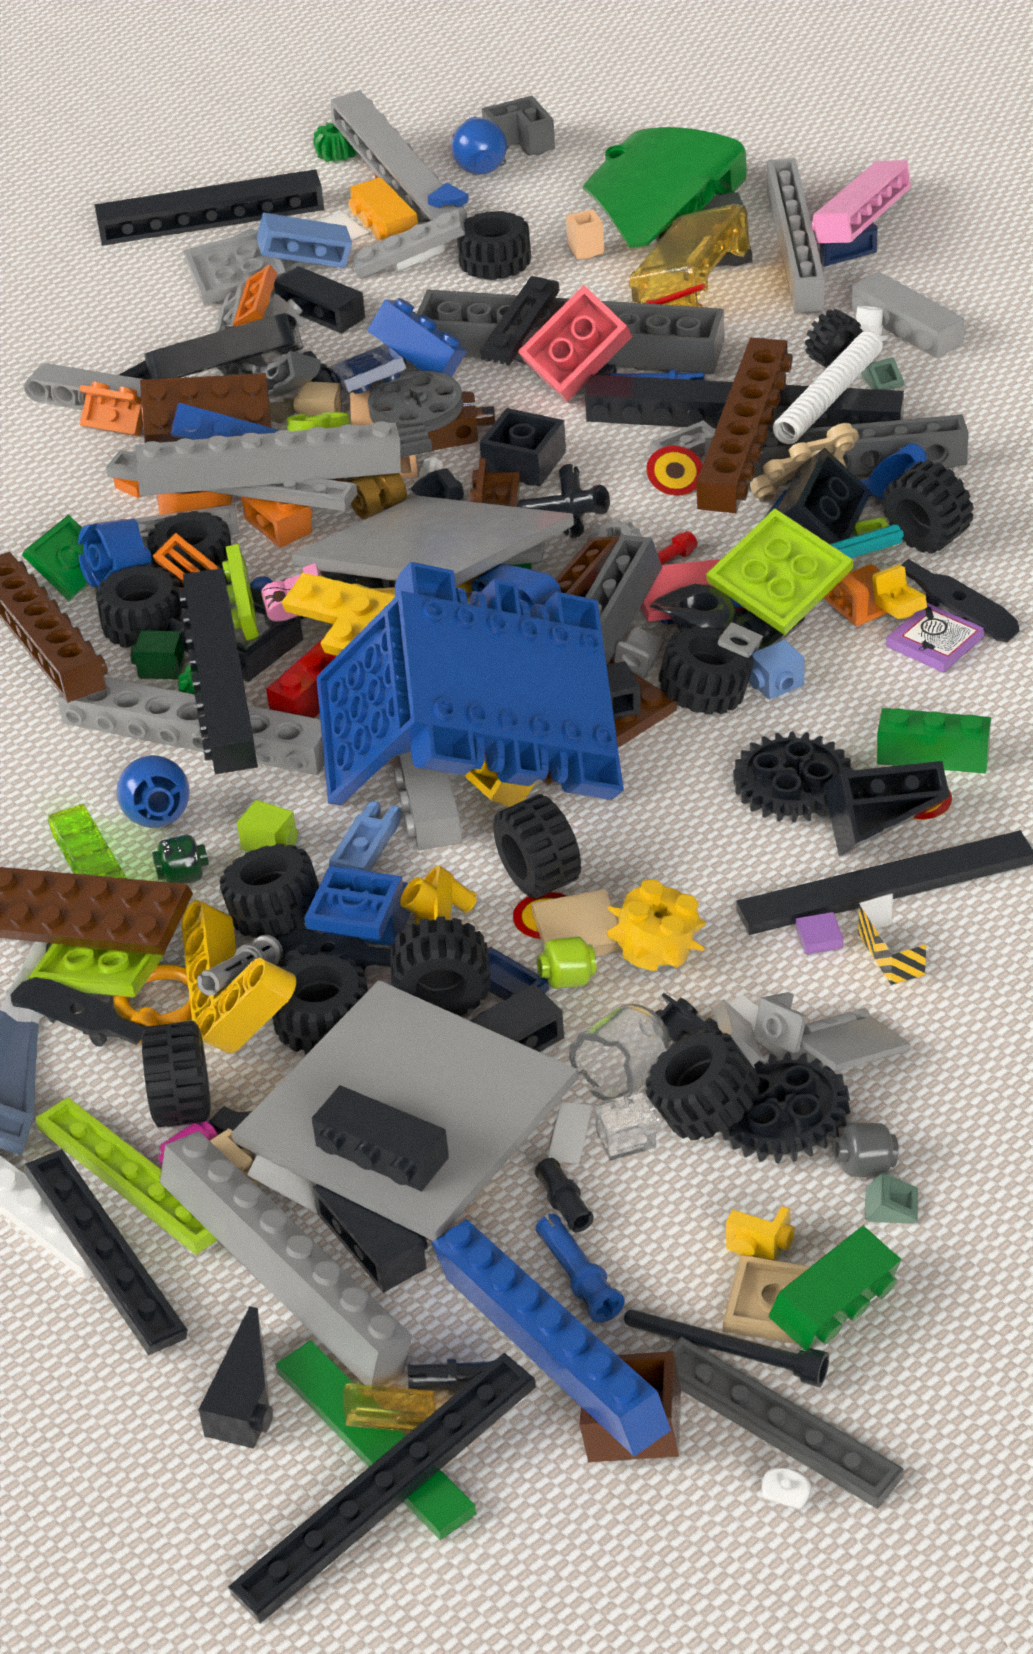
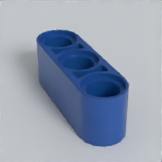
M499 564L472 581V590L482 592L493 579L517 583L519 600L526 601L529 605L530 617L534 604L544 605L556 592L561 593L559 584L551 575L507 564Z

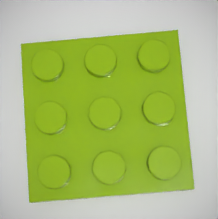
M774 508L706 574L709 584L786 635L854 566L851 558Z

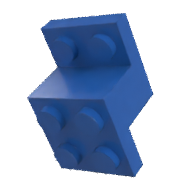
M329 865L306 913V929L323 931L326 934L356 937L364 942L391 946L392 943H395L397 934L403 932L411 914L410 911L400 905L402 892L408 883L403 882L402 876Z

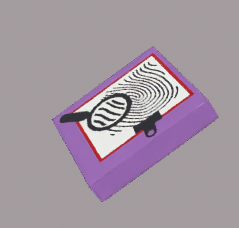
M927 603V608L915 612L887 636L886 647L944 673L984 638V628Z

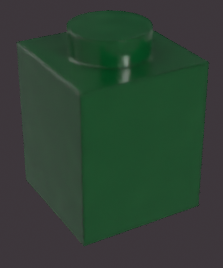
M140 631L137 643L132 644L130 651L131 663L136 665L139 679L179 680V675L185 661L181 631Z

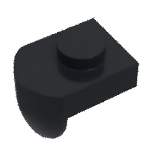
M448 468L427 473L411 487V491L417 496L462 500L464 497L461 482L456 480Z

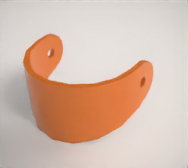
M209 491L157 495L160 515L231 505L233 495Z

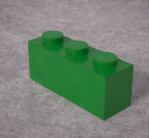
M882 708L877 731V764L899 766L942 761L944 770L986 774L990 748L991 717L973 714H950L937 711L904 710L901 708Z
M862 1225L780 1290L768 1317L805 1351L813 1348L820 1341L826 1345L839 1333L843 1322L848 1318L853 1322L856 1321L867 1310L871 1299L875 1296L882 1299L894 1288L898 1281L894 1275L902 1259Z

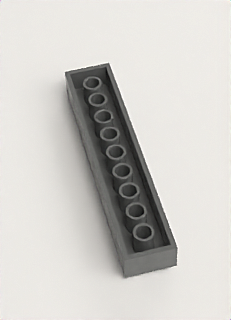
M427 289L417 314L420 317L425 315L437 323L436 328L442 333L448 332L456 336L461 341L459 345L467 350L464 358L481 357L480 349L517 295ZM555 298L549 308L545 309L522 342V347L569 300L568 298ZM601 301L627 325L632 335V338L607 364H615L617 367L635 368L637 370L656 369L667 372L677 370L715 374L724 343V309ZM532 302L530 305L524 306L506 334L513 335L532 308ZM518 353L514 360L524 362Z

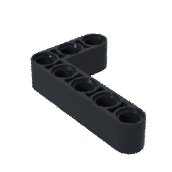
M282 313L145 353L144 357L151 379L182 378L268 352H273L277 355L287 354L289 351L295 352L303 349L304 346L296 318L287 313Z

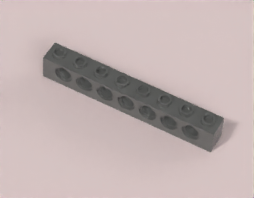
M963 414L852 424L851 426L857 430L859 438L855 442V446L846 451L843 456L846 468L854 476L871 474L875 467L886 457L897 453L908 444L916 443L923 447L927 460L932 461L934 464L937 462L941 463L945 468L967 465L969 432ZM834 426L809 428L793 444H784L775 437L774 432H768L766 444H761L760 461L755 463L754 478L765 474L763 466L769 460L790 458V447L801 442L807 443L827 438L828 430ZM713 437L705 438V457ZM793 478L787 481L786 483H791Z

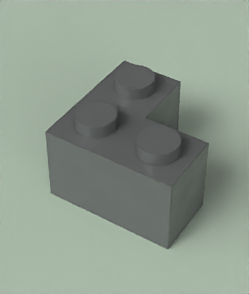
M533 95L482 108V118L493 121L503 131L506 137L507 148L520 143L529 155H542L546 151L555 149L554 119Z

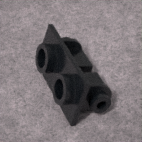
M665 993L661 996L668 1005L664 1010H657L652 1016L654 1028L673 1042L680 1041L686 1033L694 1035L699 1030L707 1029L709 1032L714 1029L719 1030L717 1022L712 1018L708 1017L704 1021L696 1016L698 1011L688 1001L681 997L675 1001Z

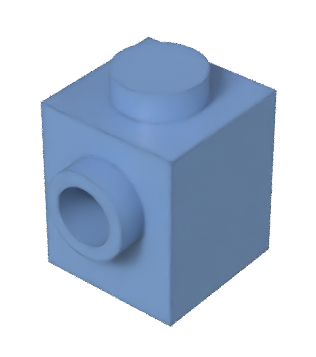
M785 639L752 653V662L754 664L749 682L754 689H758L769 700L804 685L805 658Z

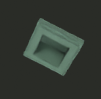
M894 357L870 363L861 373L863 380L871 389L891 390L905 385Z
M882 1172L866 1189L865 1219L872 1222L915 1224L918 1221V1188Z

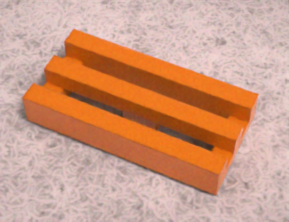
M177 533L153 555L155 562L167 569L168 572L175 574L176 579L184 584L183 574L185 573L165 558L166 554L190 573L200 572V570L173 549L175 545L180 547L207 570L219 569L218 566Z

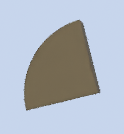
M284 398V402H269L270 417L273 422L281 424L287 420V417L296 413L294 411V399Z

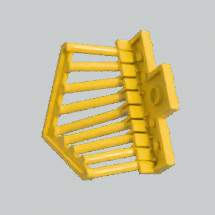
M484 572L456 587L463 588L465 592L473 591L472 581L484 574ZM302 573L281 603L288 613L333 624L320 644L325 653L337 656L395 597V588L371 589L359 584H348L340 580Z

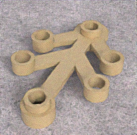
M842 423L828 430L827 438L793 445L789 449L790 458L775 459L767 462L763 466L765 474L754 478L750 482L754 497L758 498L760 502H768L776 498L778 487L792 479L798 468L824 447L846 467L843 456L846 451L855 446V442L859 438L857 430L852 428L849 423Z

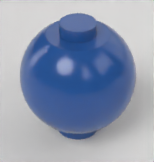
M471 117L455 131L451 149L454 160L463 170L471 174L483 175L494 171L501 165L506 155L507 142L503 131L496 123L485 118Z
M149 755L134 760L123 770L117 783L116 793L118 804L128 819L143 827L160 828L173 823L183 814L188 805L190 786L186 774L178 764L166 757Z

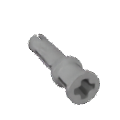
M261 935L252 944L242 945L236 950L234 957L223 961L209 970L203 971L202 975L198 976L197 984L200 991L208 996L215 995L218 991L227 987L256 958H262L277 966L283 959L281 944L273 936ZM270 946V949L262 951L263 948Z

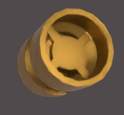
M400 473L359 476L348 482L357 485V495L351 502V506L355 513L364 520L382 512L384 508L388 509L407 499L406 486Z

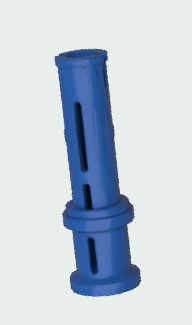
M548 1214L549 1219L554 1225L553 1227L545 1216L542 1217L536 1224V1233L543 1239L571 1278V1291L576 1297L584 1300L588 1306L587 1312L590 1318L597 1323H603L616 1317L624 1307L625 1299L619 1290L613 1289L607 1281L606 1271L600 1265L590 1262L558 1215Z

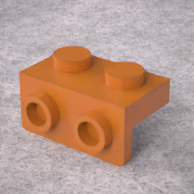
M92 382L91 387L80 385L79 391L86 394L80 420L81 426L140 437L143 421L141 397L137 396V390L119 387V391L110 390L109 385Z

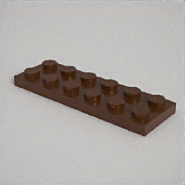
M0 867V938L164 955L193 892L188 884Z

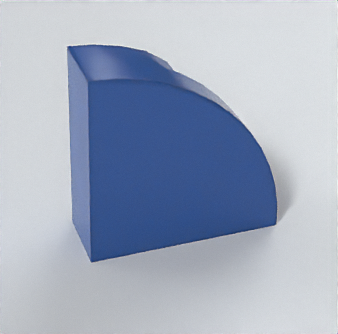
M445 183L428 195V204L438 208H442V205L455 204V207H460L468 203V194L449 183Z

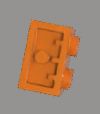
M873 564L848 573L823 598L856 627L887 614L886 611L875 605L872 576L881 570Z

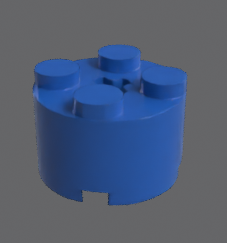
M133 518L87 524L80 531L78 545L83 544L84 554L78 555L79 564L85 580L91 587L98 586L100 588L99 584L103 580L108 579L107 576L119 572L120 569L151 564L150 550L147 546H144L139 533L138 523Z

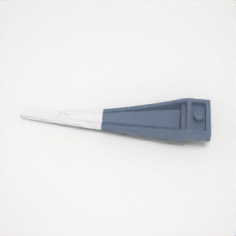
M34 942L0 1007V1148L18 1155L22 1154L26 1146L34 1118L36 1056L40 1013L31 1009L14 1007L10 994L22 982L29 980L28 976L45 955L47 943Z

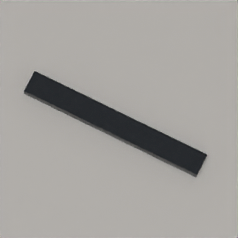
M1019 830L736 900V911L748 934L752 935L796 924V918L831 912L836 914L859 908V903L892 893L893 899L1032 865L1033 849L1022 831Z
M504 1352L228 1586L231 1595L261 1624L537 1387L535 1378Z

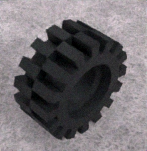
M829 309L826 311V315L820 314L818 316L820 321L818 323L814 321L811 324L814 329L807 332V336L810 339L805 340V345L808 347L805 351L809 355L808 357L825 368L831 365L858 335L863 332L860 328L861 324L856 319L838 309L833 311Z

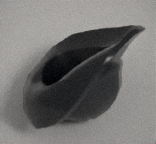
M692 584L679 588L656 599L649 606L669 614L678 629H691L692 626H700L702 628L713 627L716 630L725 631L731 622L736 623L737 617L736 609L725 593L710 585Z

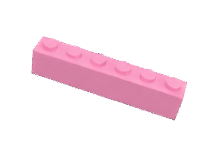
M908 160L875 161L818 210L812 220V229L817 236V243L852 242L911 188Z

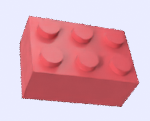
M583 285L518 353L523 361L567 403L590 380L591 375H595L632 338V335L627 325Z

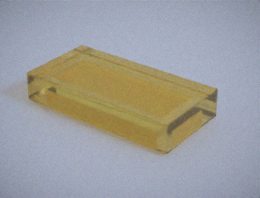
M345 1384L343 1403L346 1426L412 1431L436 1411L433 1391Z

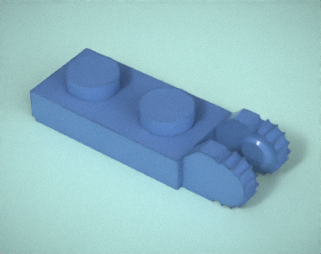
M370 801L362 814H358L329 860V865L370 871L390 837L395 833L397 826H399L402 815L401 808L392 805L387 810L383 819H378L381 814L380 803Z

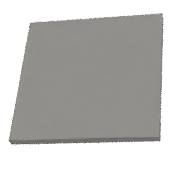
M416 495L291 554L292 565L302 568L315 563L318 570L396 581L400 572L410 562H416L454 570L455 585L458 586L571 528L574 525V519L571 513Z
M378 980L232 1132L233 1142L434 1241L448 1230L578 1080V1069ZM339 1085L446 1129L449 1158L422 1192L407 1185L397 1184L391 1178L373 1170L362 1169L356 1163L335 1154L330 1155L316 1146L312 1117Z

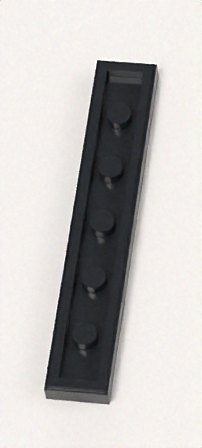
M63 1149L25 1163V1175L148 1356L187 1338V1328Z

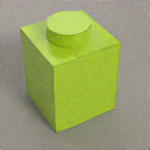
M255 800L237 821L241 849L248 852L267 845H295L298 839L294 811L259 800Z

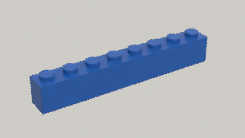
M467 1219L431 1242L446 1279L633 1456H636L671 1431L658 1392Z

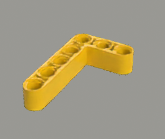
M194 900L186 908L181 920L192 1021L195 1020L199 1026L204 1043L225 1053L234 1054L288 1002L296 987V977L294 974L262 958H256L227 987L218 991L215 995L208 996L201 992L197 984L198 976L202 975L203 971L209 970L223 961L234 957L236 942L232 917L200 900Z

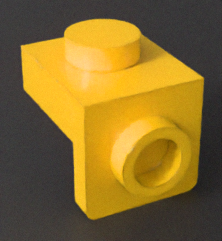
M898 564L873 574L874 597L877 607L897 619L911 617L915 612L927 608L926 595L907 585L905 567Z
M781 1206L773 1222L732 1210L726 1220V1249L736 1252L740 1256L746 1255L777 1261L782 1250H789L795 1234V1226L790 1225V1208Z

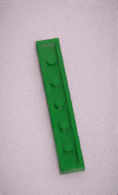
M311 1340L275 1364L277 1374L368 1467L406 1436ZM441 1470L403 1501L439 1540L445 1538L476 1515L475 1504Z

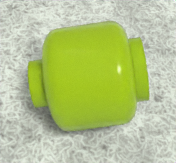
M580 936L548 940L544 945L543 954L537 955L536 958L539 977H546L548 984L553 989L584 986L589 982L591 975L596 973L597 964L594 948L591 944H586Z

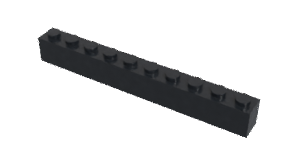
M591 375L585 394L586 422L689 427L704 420L713 429H716L733 382ZM785 385V389L780 390L779 406L774 408L773 424L768 426V432H773L775 421L809 386ZM847 388L810 428L830 427L842 423L852 425L903 420L904 391Z

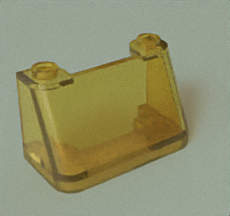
M728 204L684 214L678 217L677 220H674L670 229L637 270L632 272L629 278V287L632 291L633 302L646 304V300H656L699 284L705 285V289L701 291L706 292L709 289L708 275L726 252L744 257L750 249L746 207L738 204ZM701 291L663 305L703 307L702 304L698 303Z

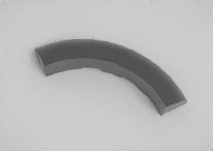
M224 325L219 331L232 327ZM289 351L282 358L270 364H267L263 357L258 355L217 367V369L221 370L224 375L266 373L268 397L273 398L290 393L311 381L320 370V359Z

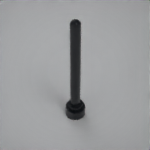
M633 1309L628 1310L624 1314V1322L629 1327L677 1340L683 1337L695 1345L793 1371L794 1376L800 1377L802 1383L821 1387L828 1371L829 1353L809 1348L807 1351L800 1350L797 1354Z

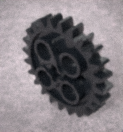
M790 731L788 738H783L781 734L775 733V740L771 741L763 736L761 737V745L751 742L750 751L742 750L741 759L735 760L733 781L736 795H741L742 804L750 803V811L753 812L762 808V817L764 818L774 813L779 822L786 815L790 816L792 823H795L798 816L801 815L807 821H811L812 813L825 817V808H828L824 784L839 772L851 771L853 768H851V759L845 758V750H835L834 741L824 745L823 736L810 740L809 732H805L801 738H796L794 731Z
M786 1052L783 1060L778 1061L774 1054H769L768 1063L763 1064L758 1060L754 1064L760 1084L757 1086L759 1089L758 1095L752 1100L753 1106L742 1115L743 1118L737 1124L733 1123L729 1126L728 1130L722 1133L724 1140H730L733 1150L742 1147L744 1157L747 1158L756 1151L759 1162H763L768 1155H773L775 1163H780L783 1155L787 1154L795 1162L798 1158V1152L804 1151L811 1157L813 1156L812 1147L814 1145L824 1149L828 1148L826 1137H840L838 1127L847 1126L846 1115L850 1114L851 1110L848 1087L844 1085L843 1075L835 1074V1071L828 1066L823 1067L822 1062L817 1058L808 1063L806 1053L801 1054L797 1060H792L790 1052Z

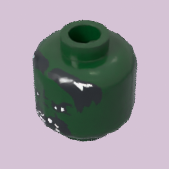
M189 834L161 840L158 843L157 851L152 852L159 881L165 880V882L180 884L196 882L202 878V867L209 865L205 845H197L195 839Z

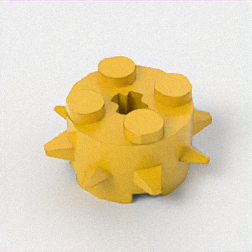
M657 880L642 881L640 887L634 888L625 896L622 908L608 906L607 908L619 918L618 924L606 932L607 937L618 942L623 949V958L637 967L657 971L659 965H671L675 969L687 960L690 949L705 951L706 949L693 939L695 932L706 925L705 920L699 918L697 910L699 903L696 898L689 894H683L676 889L663 886Z

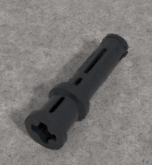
M594 485L588 490L572 488L563 495L521 499L518 501L517 507L571 513L573 517L578 518L584 516L585 513L594 512L597 515L607 513L610 507V496L606 487Z

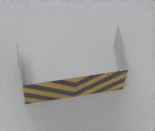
M893 893L859 903L858 935L891 985L925 975L926 944L892 954L876 930L892 924Z

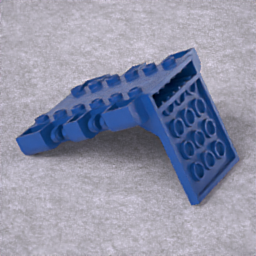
M410 562L398 575L395 584V597L317 676L328 804L341 806L392 757L411 752L412 762L416 768L456 775H466L473 768L481 769L486 754L489 771L497 772L499 780L504 783L531 786L538 779L545 780L548 770H550L552 781L561 783V787L566 793L612 800L624 791L598 601L556 592L544 605L534 604L530 617L529 605L526 601L519 600L517 583L493 579L482 592L472 591L468 604L465 590L455 585L454 570Z

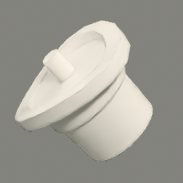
M857 306L855 319L861 324L860 328L863 332L872 331L881 340H887L889 334L883 330L882 325L883 309L873 306Z

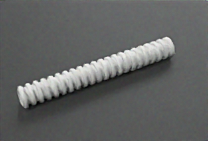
M864 331L859 334L839 357L775 421L773 425L775 437L784 444H793L798 441L807 429L815 423L843 391L881 353L883 349L881 338L872 331Z

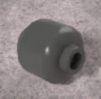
M850 1123L845 1126L841 1137H836L834 1140V1159L836 1162H841L844 1172L850 1177L877 1178L882 1172L887 1174L890 1167H895L897 1164L899 1153L897 1137L895 1134H890L889 1129L882 1123Z

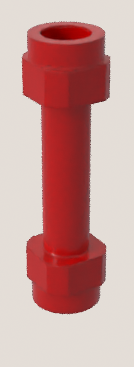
M690 531L674 536L672 544L657 553L661 565H664L678 555L686 557L691 554L698 546L697 539Z

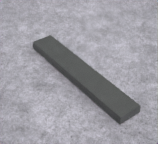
M680 1337L668 1350L674 1351L681 1391L876 1509L879 1508L903 1479L904 1468L687 1339Z

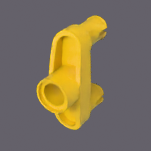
M437 865L424 879L416 877L407 884L402 892L400 905L414 914L415 925L420 924L419 920L428 918L429 921L436 920V917H445V920H451L452 905L460 909L461 912L468 913L476 904L477 893L454 879V875L451 872Z

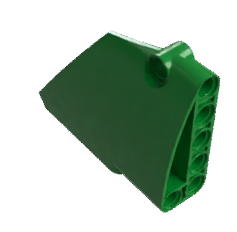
M656 127L632 132L620 145H613L606 149L605 161L585 182L583 190L594 198L605 211L629 248L648 246L662 231L672 235L679 234L713 199L714 194L734 193L747 178L746 151L743 144L737 139L698 129Z

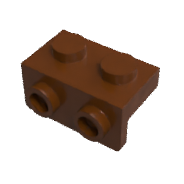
M480 458L478 470H473L472 473L473 489L470 490V502L517 507L520 491V472L487 473L486 458Z

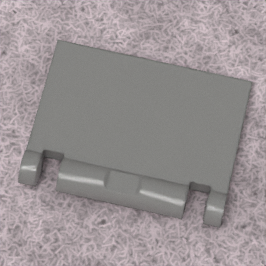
M866 1008L856 1010L855 1013L847 1012L805 1024L800 1047L836 1072L909 1051L911 1043L870 1016Z

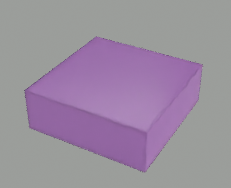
M834 912L796 918V930L805 954L843 948V936Z

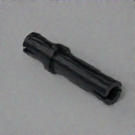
M566 464L560 468L561 495L566 494L572 488H580V472L576 465L574 473L573 464ZM583 516L573 517L574 525L569 528L570 538H577L583 534ZM569 529L563 531L566 536L569 534Z

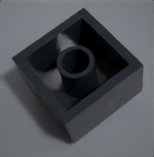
M506 408L479 442L481 458H486L487 473L520 472L521 483L540 487L566 453L564 420Z

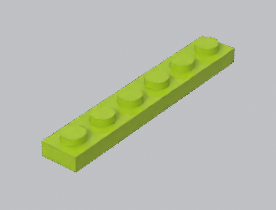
M69 1097L36 1117L38 1130L195 1255L218 1240L160 1183V1168Z

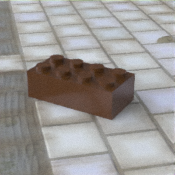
M266 373L140 380L144 443L150 441L159 443L176 442L181 439L170 436L178 403L272 428Z

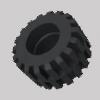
M488 211L465 219V235L457 238L459 265L464 272H468V275L476 276L480 279H504L519 274L520 271H524L527 265L530 264L529 224L527 221H524L523 217L516 216V214L511 212Z
M930 460L920 461L891 482L884 490L883 494L885 497L882 498V505L885 507V510L883 512L884 516L889 520V526L899 525L900 529L904 532L902 540L906 542L907 546L915 547L917 551L922 553L927 551L930 554L942 550L968 529L974 516L971 512L974 510L973 503L969 500L971 495L964 488L963 481L960 478L958 479L951 469H945L944 465L938 462L934 464Z
M191 511L188 513H177L174 516L170 515L164 518V521L157 522L154 525L155 528L150 529L148 533L147 545L151 553V565H155V568L162 566L155 562L153 555L175 533L219 568H223L222 562L228 561L226 547L232 545L227 523L222 521L221 517L217 515L212 516L208 512L199 513L198 511ZM177 545L173 547L175 551L200 571H207L206 568ZM168 554L164 556L185 574L190 573ZM180 582V588H185L184 584Z
M136 565L131 568L120 569L119 572L107 576L108 579L103 580L99 584L100 588L96 590V601L103 634L113 644L120 643V647L128 648L132 644H136L141 630L171 631L169 619H176L182 615L178 592L180 582L176 579L175 574L167 572V569L163 567L155 568V565Z
M692 626L691 629L682 628L679 629V633L674 632L670 639H668L658 682H660L661 690L667 693L666 697L671 701H676L677 705L682 708L686 707L693 712L698 713L699 711L712 715L714 712L719 714L727 713V710L736 709L738 704H741L754 664L752 662L753 655L746 658L719 646L717 643L724 633L723 630H716L713 627L702 628L700 626ZM730 638V640L735 644L746 646V644L740 643L739 638Z
M537 794L497 812L493 823L497 851L510 878L524 894L536 899L579 878L581 874V857L575 834L565 815L550 798Z
M284 844L263 846L245 853L242 857H238L232 861V865L227 866L223 871L224 875L220 877L219 882L221 886L219 887L229 915L232 917L233 926L236 930L240 931V934L244 936L251 935L252 938H258L261 935L275 937L281 934H288L290 930L299 929L305 925L306 913L319 888L312 861L305 850L298 849L294 845L284 846Z
M436 917V920L430 921L428 918L419 920L420 924L415 925L411 923L406 926L405 933L399 932L395 937V943L391 944V986L453 1014H458L460 1017L468 1014V1009H476L480 1006V1000L486 999L488 988H490L491 984L487 942H484L482 933L480 931L475 932V926L470 923L463 925L461 919L457 918L445 920V917Z
M318 952V955L304 954L298 960L293 958L287 962V967H280L295 975L296 987L288 1002L272 1016L275 1033L279 1035V1040L284 1045H290L291 1050L296 1052L304 1050L307 1055L368 992L367 979L361 966L356 967V962L351 958L344 960L341 954L327 955V952Z
M193 1020L145 1027L142 1035V1059L147 1099L152 1120L158 1128L207 1121L211 1111L210 1091L204 1044L199 1026Z
M705 1029L699 1030L694 1035L690 1033L684 1036L682 1040L672 1043L669 1049L657 1057L658 1061L651 1066L649 1070L650 1076L646 1078L645 1086L648 1088L646 1094L672 1131L676 1132L683 1139L688 1137L690 1140H699L702 1136L708 1139L718 1132H725L729 1129V1126L733 1123L737 1124L743 1118L742 1115L750 1110L753 1106L752 1100L758 1095L759 1089L757 1086L760 1084L756 1070L728 1033H722L721 1030L714 1029L709 1032Z

